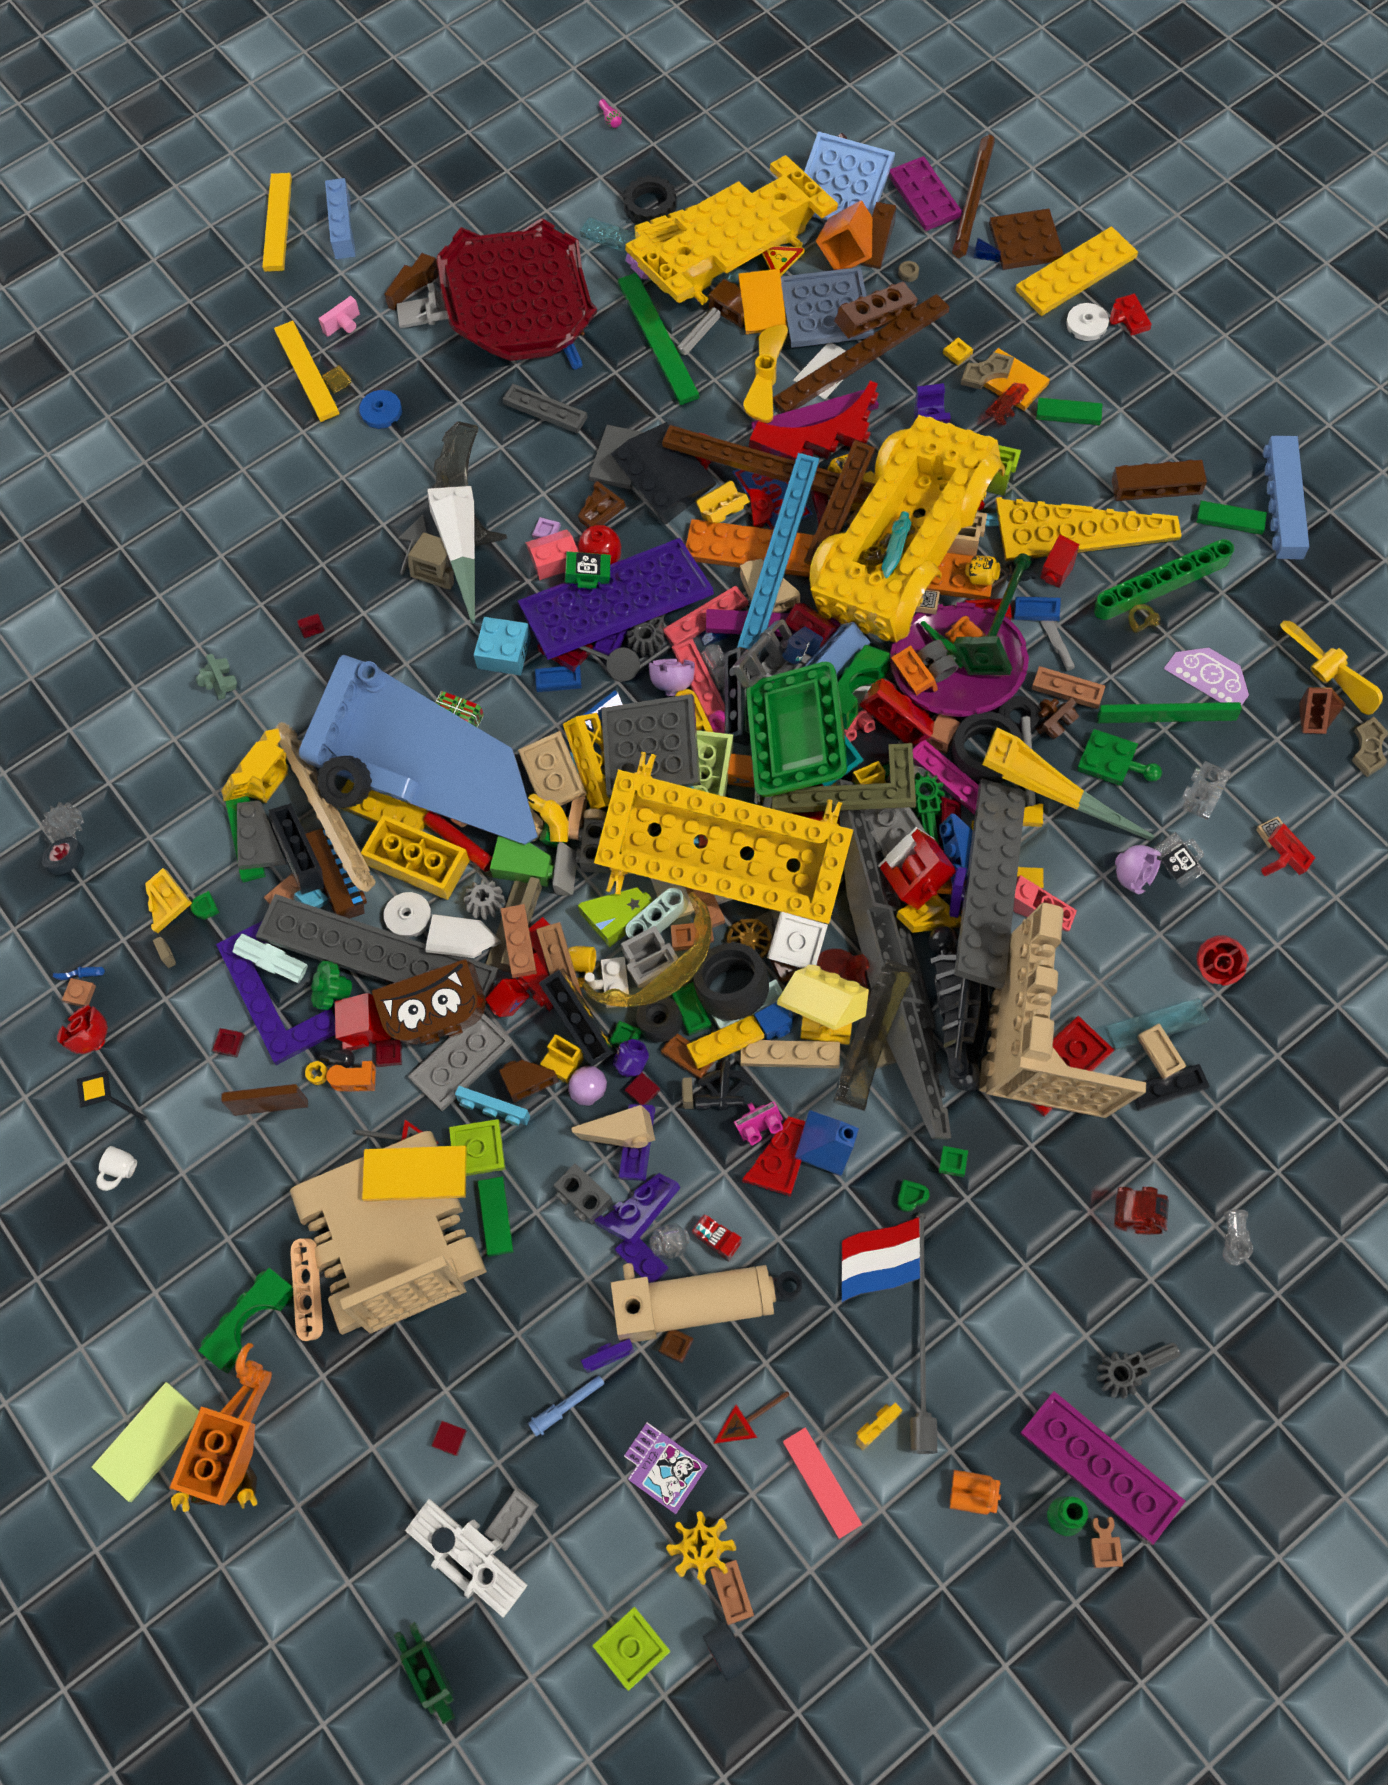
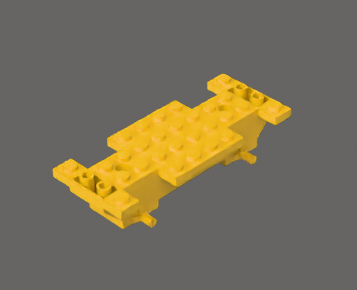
M785 155L770 163V171L778 179L753 193L738 181L675 216L674 223L683 231L682 233L657 247H654L641 235L625 244V251L663 292L670 294L678 303L694 297L703 305L708 301V297L702 291L711 286L713 278L723 272L728 273L773 246L790 243L793 247L801 248L803 243L796 237L806 230V224L814 213L820 218H824L837 210L838 203Z

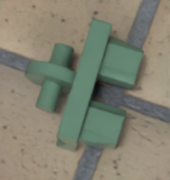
M213 654L206 655L208 664L205 668L199 670L200 674L196 677V682L199 686L206 687L207 690L214 688L218 699H225L226 692L235 690L237 687L235 676L223 677L222 674L229 673L230 669L226 658L215 659Z

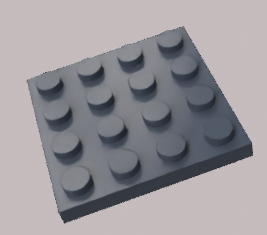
M861 267L781 277L791 348L866 339L870 335H874V330L872 329L848 339L834 321L838 308L842 304L853 302L861 296H867Z

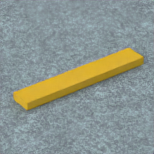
M274 173L270 177L263 255L264 272L284 271L292 183L291 173Z
M290 321L275 327V333L320 422L339 415L338 408L294 322Z

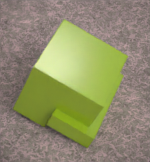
M998 445L1001 461L1005 466V474L1002 477L997 472L986 492L1005 496L1011 473L1016 471L1021 450Z

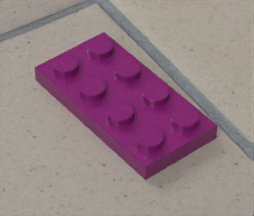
M924 156L890 169L888 177L925 231L961 217L962 210Z

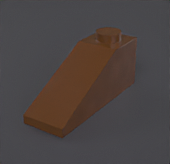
M876 202L872 214V257L861 263V266L881 269L895 224L896 205Z

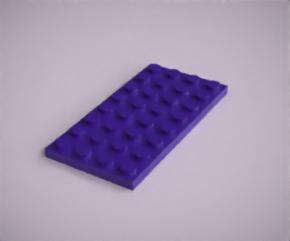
M678 538L611 564L609 584L598 582L596 589L577 588V584L564 582L518 600V604L547 660L702 600L714 595L713 587L682 540Z

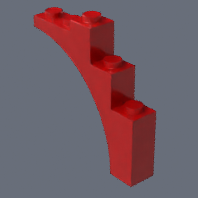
M869 381L862 395L851 407L835 418L820 424L790 428L769 425L758 421L750 437L749 448L796 461L798 453L803 454V450L812 449L813 454L828 459L831 452L835 453L839 443L852 447L854 440L867 444L871 434L868 431L870 423L867 422L871 411L868 409L871 404L875 405L879 393L876 392L878 383Z

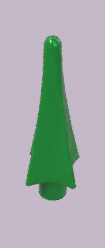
M921 621L922 627L933 641L941 640L948 650L947 655H951L959 668L962 669L964 665L954 644L935 631L928 623Z

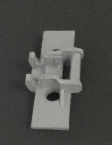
M434 283L427 284L429 298L397 303L400 328L428 323L429 325H435V321L448 319L442 293L437 291Z

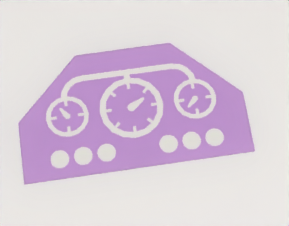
M1210 648L1176 652L1164 667L1166 671L1219 702H1239L1242 706L1249 696L1241 666Z

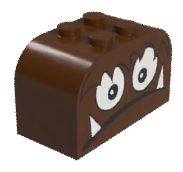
M467 959L372 990L384 1030L391 1037L408 1044L425 1043L426 1045H431L439 1042V1037L463 1034V1029L475 1025L485 1011V997L475 966Z

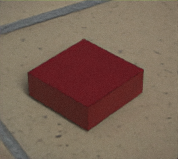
M319 614L297 620L304 638L325 631Z
M219 1028L212 1051L216 1054L237 1058L245 1035L242 1032Z
M397 1039L376 1041V1065L378 1067L402 1065V1042Z
M642 1072L625 1089V1092L639 1105H647L660 1092V1088Z
M441 1421L432 1447L458 1456L467 1430Z

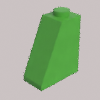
M498 835L490 866L493 878L528 883L530 877L540 879L541 886L548 887L549 880L554 877L555 869L551 856L530 842L524 845Z

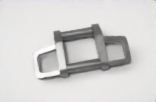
M783 619L775 621L768 629L764 630L760 635V639L750 649L745 650L733 665V671L743 688L752 687L760 679L772 676L766 673L756 656L764 647L772 660L781 666L774 675L794 670L798 666V664L786 661L782 656L783 651L787 647L788 639L792 636L790 629ZM777 629L784 639L782 645L774 634V631ZM743 665L746 666L752 677L750 680L743 669Z

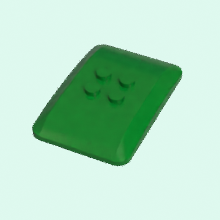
M827 661L765 677L752 687L747 688L746 696L754 785L759 796L771 797L837 780L845 775L847 771L844 726L837 675L832 663Z

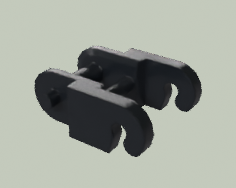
M1029 556L1031 563H1033V557ZM1014 560L1005 563V567L1010 570V574L1007 576L1008 579H1011L1016 567ZM1023 571L1020 581H1028L1030 577L1036 579L1037 575L1035 572L1025 573Z

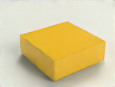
M958 337L944 348L943 354L958 366L973 354V349Z

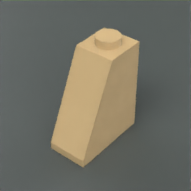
M762 559L750 560L740 565V578L750 602L752 601L764 563ZM784 578L773 613L791 610L795 604L800 603L799 591Z

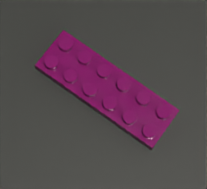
M1055 1391L1051 1393L1020 1433L1151 1545H1154L1186 1502Z

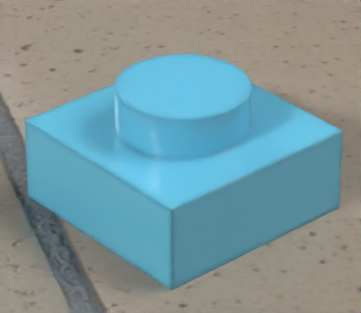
M320 889L301 894L298 891L294 894L293 898L295 901L316 908H321L328 902V898Z

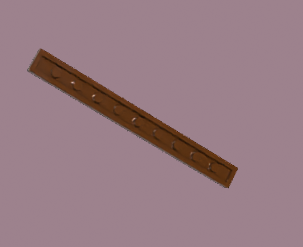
M935 294L875 332L874 335H870L774 396L773 404L781 413L798 409L947 314L950 306Z
M669 425L663 439L662 447L786 483L790 481L796 462ZM817 467L811 490L832 495L840 474ZM862 481L854 502L863 505L875 484Z

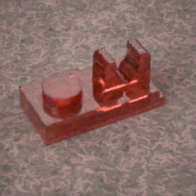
M1013 383L985 411V414L994 417L999 425H1006L1004 414L1006 413L1008 417H1014L1015 413L1011 407L1023 401L1024 396L1030 390L1026 384Z

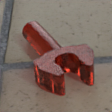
M864 954L847 957V972L855 975L859 986L868 989L864 974L870 967Z

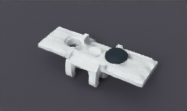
M428 1499L405 1531L434 1556L435 1560L431 1566L435 1570L438 1568L465 1592L464 1596L466 1598H470L475 1592L504 1618L528 1585L493 1555L502 1547V1544L497 1539L489 1541L477 1530L480 1524L475 1520L468 1522L462 1528L431 1499ZM448 1555L473 1575L471 1582L445 1560ZM485 1568H489L493 1572V1580L490 1584L483 1582L485 1579Z

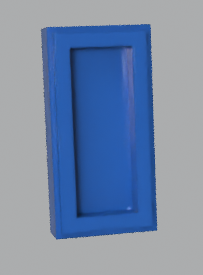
M1015 597L1014 620L1060 621L1061 598Z
M580 665L576 667L575 672L564 666L535 669L537 692L582 688Z

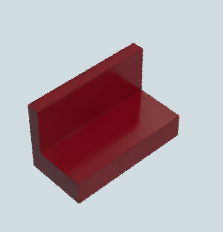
M805 603L795 604L785 620L786 624L796 632L806 626L823 637L820 648L825 644L830 634L839 628Z

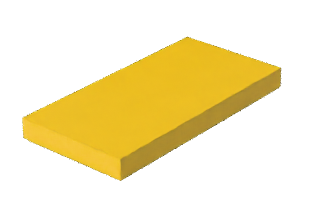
M440 1146L364 1149L362 1200L389 1201L466 1198L467 1147Z

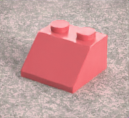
M567 529L526 542L539 580L564 573L566 552H578L574 539Z

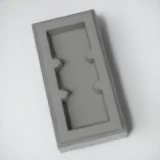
M519 1488L515 1489L484 1534L492 1541L497 1539L502 1544L501 1548L504 1551L508 1550L539 1504Z

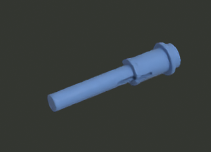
M598 1375L558 1405L552 1404L534 1418L532 1416L531 1421L527 1424L535 1436L539 1434L544 1435L543 1431L560 1419H563L562 1414L605 1384Z

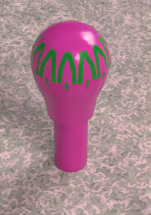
M601 99L599 106L603 110L606 124L610 128L619 127L622 123L621 113L609 106L604 99Z

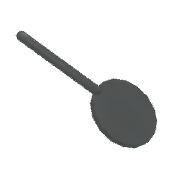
M586 646L579 648L607 660L608 672L616 680H631L639 672V657L629 648L615 649L609 656Z

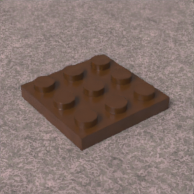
M1050 208L990 217L989 225L1002 270L1052 263L1064 256Z

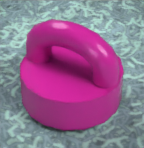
M719 710L710 715L708 721L715 733H725V712Z

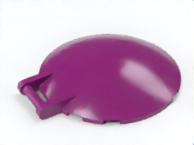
M956 602V605L950 606L939 604L936 614L919 612L914 615L908 636L892 644L890 655L891 670L900 690L918 706L941 715L971 716L975 713L980 714L991 711L1003 705L1019 690L1028 670L1029 655L1026 641L1014 623L1007 617H1004L997 636H999L1013 669L1010 675H968L965 667L962 669L958 667L950 677L936 683L938 687L936 692L929 687L916 696L893 663L891 657L910 645L918 653L923 647L933 642V639L922 627L921 621L928 623L935 631L946 638L945 633L952 628L951 626L961 617L968 616L969 620L987 635L997 612L991 608L986 610L975 607L974 603Z

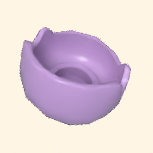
M583 1066L572 1074L569 1080L568 1092L571 1099L579 1105L590 1106L603 1097L606 1091L607 1080L604 1073L597 1067Z

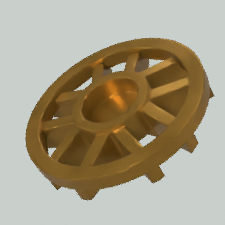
M741 919L730 928L727 935V943L740 941V943L750 946L754 950L756 948L763 951L759 954L763 958L770 950L772 936L768 926L758 919ZM751 923L753 925L749 929L746 924ZM742 925L745 931L741 932L737 927ZM757 925L762 927L757 933L754 931ZM734 931H735V932L737 933V935H738V936L731 937V936H732V933H733ZM766 932L768 938L761 935ZM759 942H765L768 944L765 947L763 945H760Z

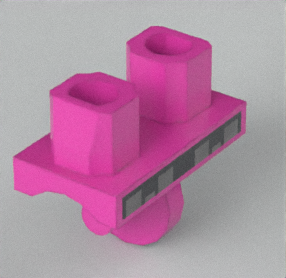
M774 1101L767 1105L763 1104L756 1109L752 1103L748 1104L750 1112L742 1115V1118L734 1122L743 1141L747 1140L750 1145L760 1142L762 1139L760 1132L769 1129L774 1134L783 1130L781 1122L783 1118Z

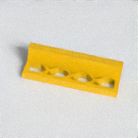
M597 713L574 717L563 723V727L581 781L586 790L590 808L601 810L609 806L611 799L606 793V776L602 774L600 768L602 764L605 766L603 729ZM585 721H592L593 733L587 729ZM594 742L600 745V755L594 750Z

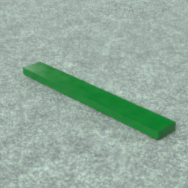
M633 273L619 278L618 285L679 404L683 405L699 399V392L638 274Z

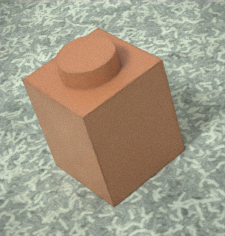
M939 714L934 722L933 734L926 741L939 752L946 755L952 746L954 734L961 722L952 716Z

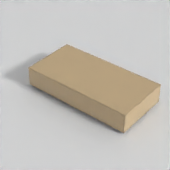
M1160 1023L1137 1036L1163 1080L1186 1067V1064Z

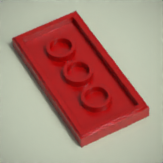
M1077 1016L1053 1038V1048L1068 1067L1093 1072L1114 1052V1049L1080 1016ZM1030 1103L1044 1117L1054 1109L1053 1107Z

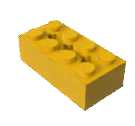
M382 815L361 851L369 867L446 900L451 896L470 861L466 849L385 815Z

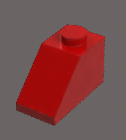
M1060 534L1043 565L1040 578L1046 583L1060 588L1073 570L1080 544Z

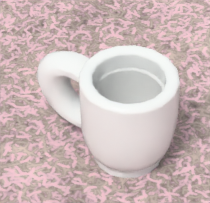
M109 1146L99 1163L100 1174L96 1180L98 1188L106 1191L111 1190L120 1183L122 1178H130L135 1171L137 1160L131 1154ZM104 1174L117 1177L115 1181H106L103 1177Z

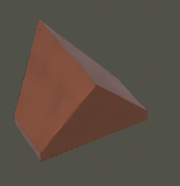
M1307 688L1299 702L1302 733L1326 734L1329 726L1346 705L1332 688Z

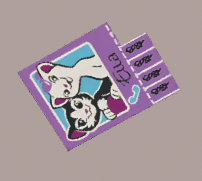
M648 1422L624 1455L637 1465L628 1480L675 1514L708 1467V1465Z

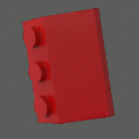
M883 678L872 684L858 704L904 743H912V747L930 738L933 734L934 721L929 717V714L916 707L909 697L902 695L891 682Z

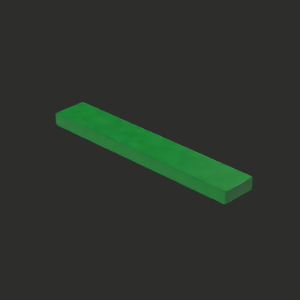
M1239 702L1101 705L1097 720L1098 723L1237 721L1242 707Z

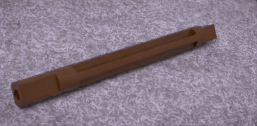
M992 135L983 137L980 142L972 179L952 253L958 259L967 253L972 227L995 143V138Z

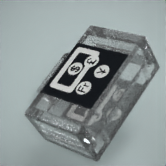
M1174 832L1153 847V849L1161 853V856L1157 855V857L1181 888L1205 873V870L1198 862L1204 856V853L1193 838L1183 842L1177 832ZM1189 844L1197 851V856L1194 857L1187 846Z

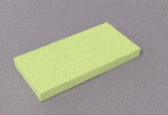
M166 1382L94 1463L92 1468L128 1502H132L191 1434L199 1410Z

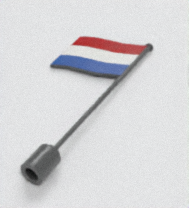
M920 1212L916 1215L915 1219L897 1226L861 1232L842 1241V1303L861 1294L894 1289L919 1279L921 1412L915 1413V1417L910 1418V1452L915 1454H936L937 1419L932 1418V1414L926 1412L924 1219L926 1215Z

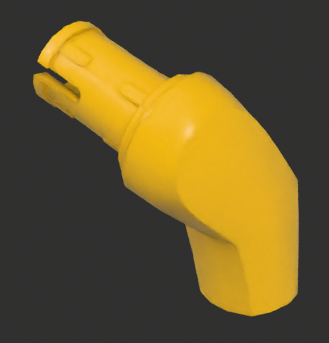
M531 794L528 799L535 803L529 802L530 809L539 812L542 819L548 824L550 841L568 842L569 822L561 806L554 800L546 801L536 794Z

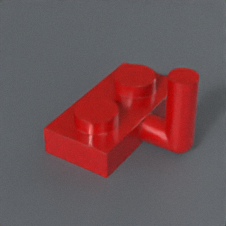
M1135 293L1115 299L1109 320L1112 325L1124 322L1131 336L1151 329L1152 324Z
M1283 823L1276 827L1267 840L1281 856L1278 860L1263 867L1261 872L1264 876H1268L1284 868L1288 863L1301 875L1308 870L1315 857Z

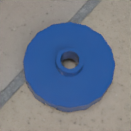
M386 390L373 391L367 394L359 406L362 420L368 426L377 429L391 426V423L395 420L397 422L400 419L402 413L401 402L397 395Z

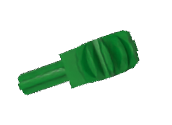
M928 771L923 776L917 772L914 779L916 807L911 808H914V814L917 818L921 817L922 827L926 833L933 837L939 845L935 816L940 812V803L942 802L940 798L945 795V792L940 790L943 787V783L935 782L938 778L937 775L929 778L930 774ZM919 788H926L929 791V796L922 795Z

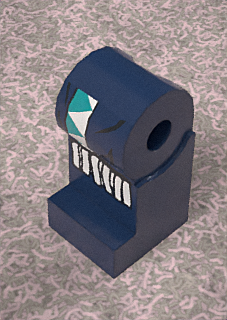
M804 626L788 639L787 647L783 651L782 656L786 661L798 664L806 654L813 656L818 651L823 637Z

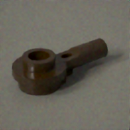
M887 533L877 546L869 547L864 553V559L869 565L876 566L883 563L886 556L885 549L888 547L891 537L890 533Z

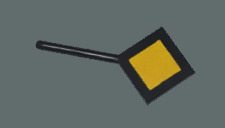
M108 1071L77 1079L81 1108L110 1101L143 1121L147 1120L145 1115L111 1096Z

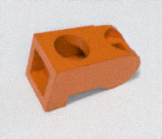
M362 1061V1068H345L341 1065H335L327 1071L326 1077L329 1084L336 1091H375L376 1067L372 1061Z

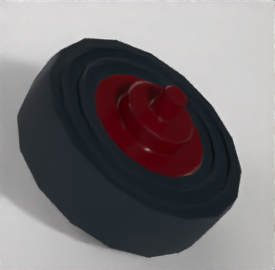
M70 836L56 840L45 850L42 856V864L49 873L63 875L70 872L80 863L84 855V848L76 838Z

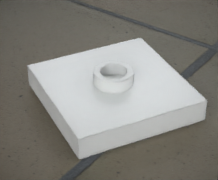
M780 911L767 958L800 968H805L807 965H817L828 925Z

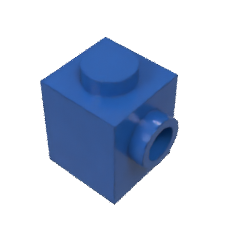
M777 1002L754 1014L764 1033L765 1040H772L775 1037L782 1038L791 1031L792 1019L794 1018L791 1010L777 1005Z

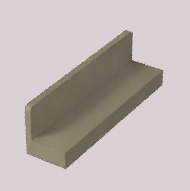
M530 877L528 883L515 881L506 907L524 904L528 926L530 925L542 890L540 879ZM501 918L496 937L501 943L491 947L486 964L496 967L498 970L511 973L503 920Z

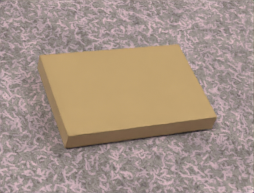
M560 731L518 750L534 791L540 798L546 801L554 800L562 806L587 794Z

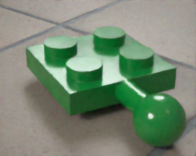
M1093 729L1077 769L1078 772L1120 786L1124 782L1128 769L1143 774L1144 778L1150 782H1155L1162 776V769L1158 764L1150 763L1144 765L1132 761L1138 743Z

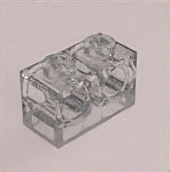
M1207 761L1204 762L1201 769L1196 767L1191 778L1194 784L1192 787L1187 786L1181 798L1185 800L1182 809L1208 820L1231 772ZM1205 778H1209L1213 782H1208L1205 780ZM1195 797H1201L1204 801H1199Z

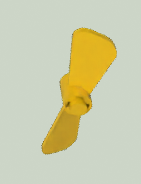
M786 325L767 328L760 334L759 356L755 360V379L743 402L745 412L750 417L764 423H769L773 420L772 386L776 383V361L788 334Z
M1283 621L1280 624L1286 633L1318 658L1310 669L1320 681L1326 684L1333 678L1359 710L1366 715H1371L1378 709L1383 700L1381 690L1347 667L1346 659L1348 656L1343 650L1331 648L1325 653L1293 622Z

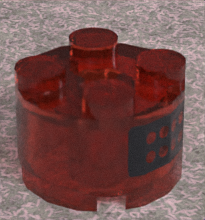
M1118 1187L1114 1226L1126 1232L1127 1227L1135 1229V1234L1159 1235L1163 1231L1166 1232L1169 1208L1168 1196L1158 1194V1189L1154 1187H1142V1191L1133 1190L1129 1187Z

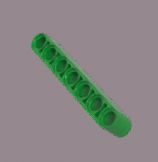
M1226 539L1218 540L1101 592L1097 597L1094 607L1095 616L1101 620H1108L1228 566L1234 552L1233 543Z

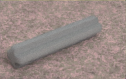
M715 307L711 308L677 346L678 352L683 356L687 355L721 317V312Z

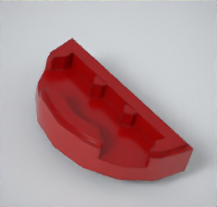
M750 489L753 526L760 528L772 518L773 502L766 492L759 489Z

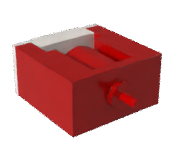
M917 827L906 835L878 865L899 898L917 910L932 896H936L937 891L956 873V869L935 839Z

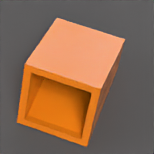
M862 200L829 217L816 239L818 246L834 270L853 268L872 257V216Z

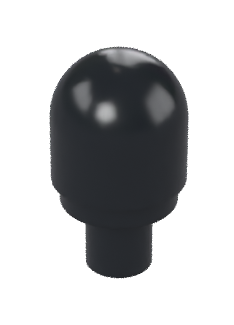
M333 1048L332 1051L321 1050L320 1059L329 1061V1064L333 1066L341 1065L345 1068H350L355 1062L354 1054L347 1049Z

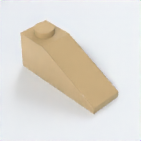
M642 1105L572 1127V1132L581 1140L630 1148H642L648 1145V1142L655 1141L650 1113Z

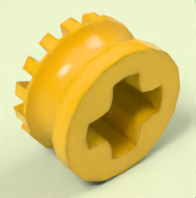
M314 1061L306 1067L305 1076L312 1084L321 1085L327 1080L328 1068L322 1062ZM320 1068L322 1075L314 1078L312 1071Z

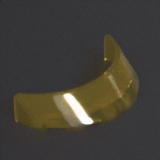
M693 892L688 895L695 911L694 926L696 933L693 946L640 992L629 995L614 988L604 993H599L585 982L582 984V987L588 998L610 1006L635 1007L659 1001L678 991L696 974L707 955L712 935L711 918L707 905Z

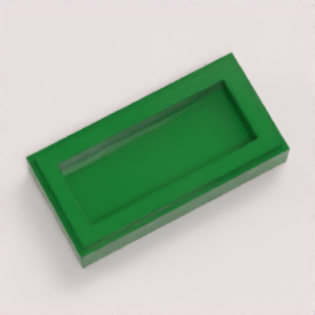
M693 982L671 991L672 998L678 1005L682 1014V1021L689 1036L712 1027L707 1013L698 999Z

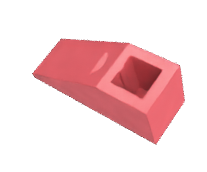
M1017 876L1013 911L1028 917L1043 902L1060 906L1064 910L1062 930L1070 931L1077 910L1023 876Z

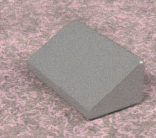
M559 842L557 846L553 888L556 895L571 896L574 891L577 852L563 842Z

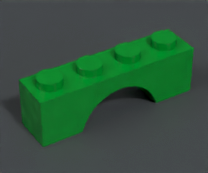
M864 645L862 650L855 654L852 664L845 668L842 678L838 682L844 729L848 730L858 715V700L852 693L863 685L874 684L885 677L890 669V653Z
M270 1268L262 1271L256 1277L253 1287L238 1298L236 1307L231 1312H227L220 1319L218 1328L213 1333H209L201 1342L202 1346L198 1351L227 1374L235 1366L238 1355L243 1348L241 1333L247 1320L262 1310L281 1311L294 1296L293 1287Z

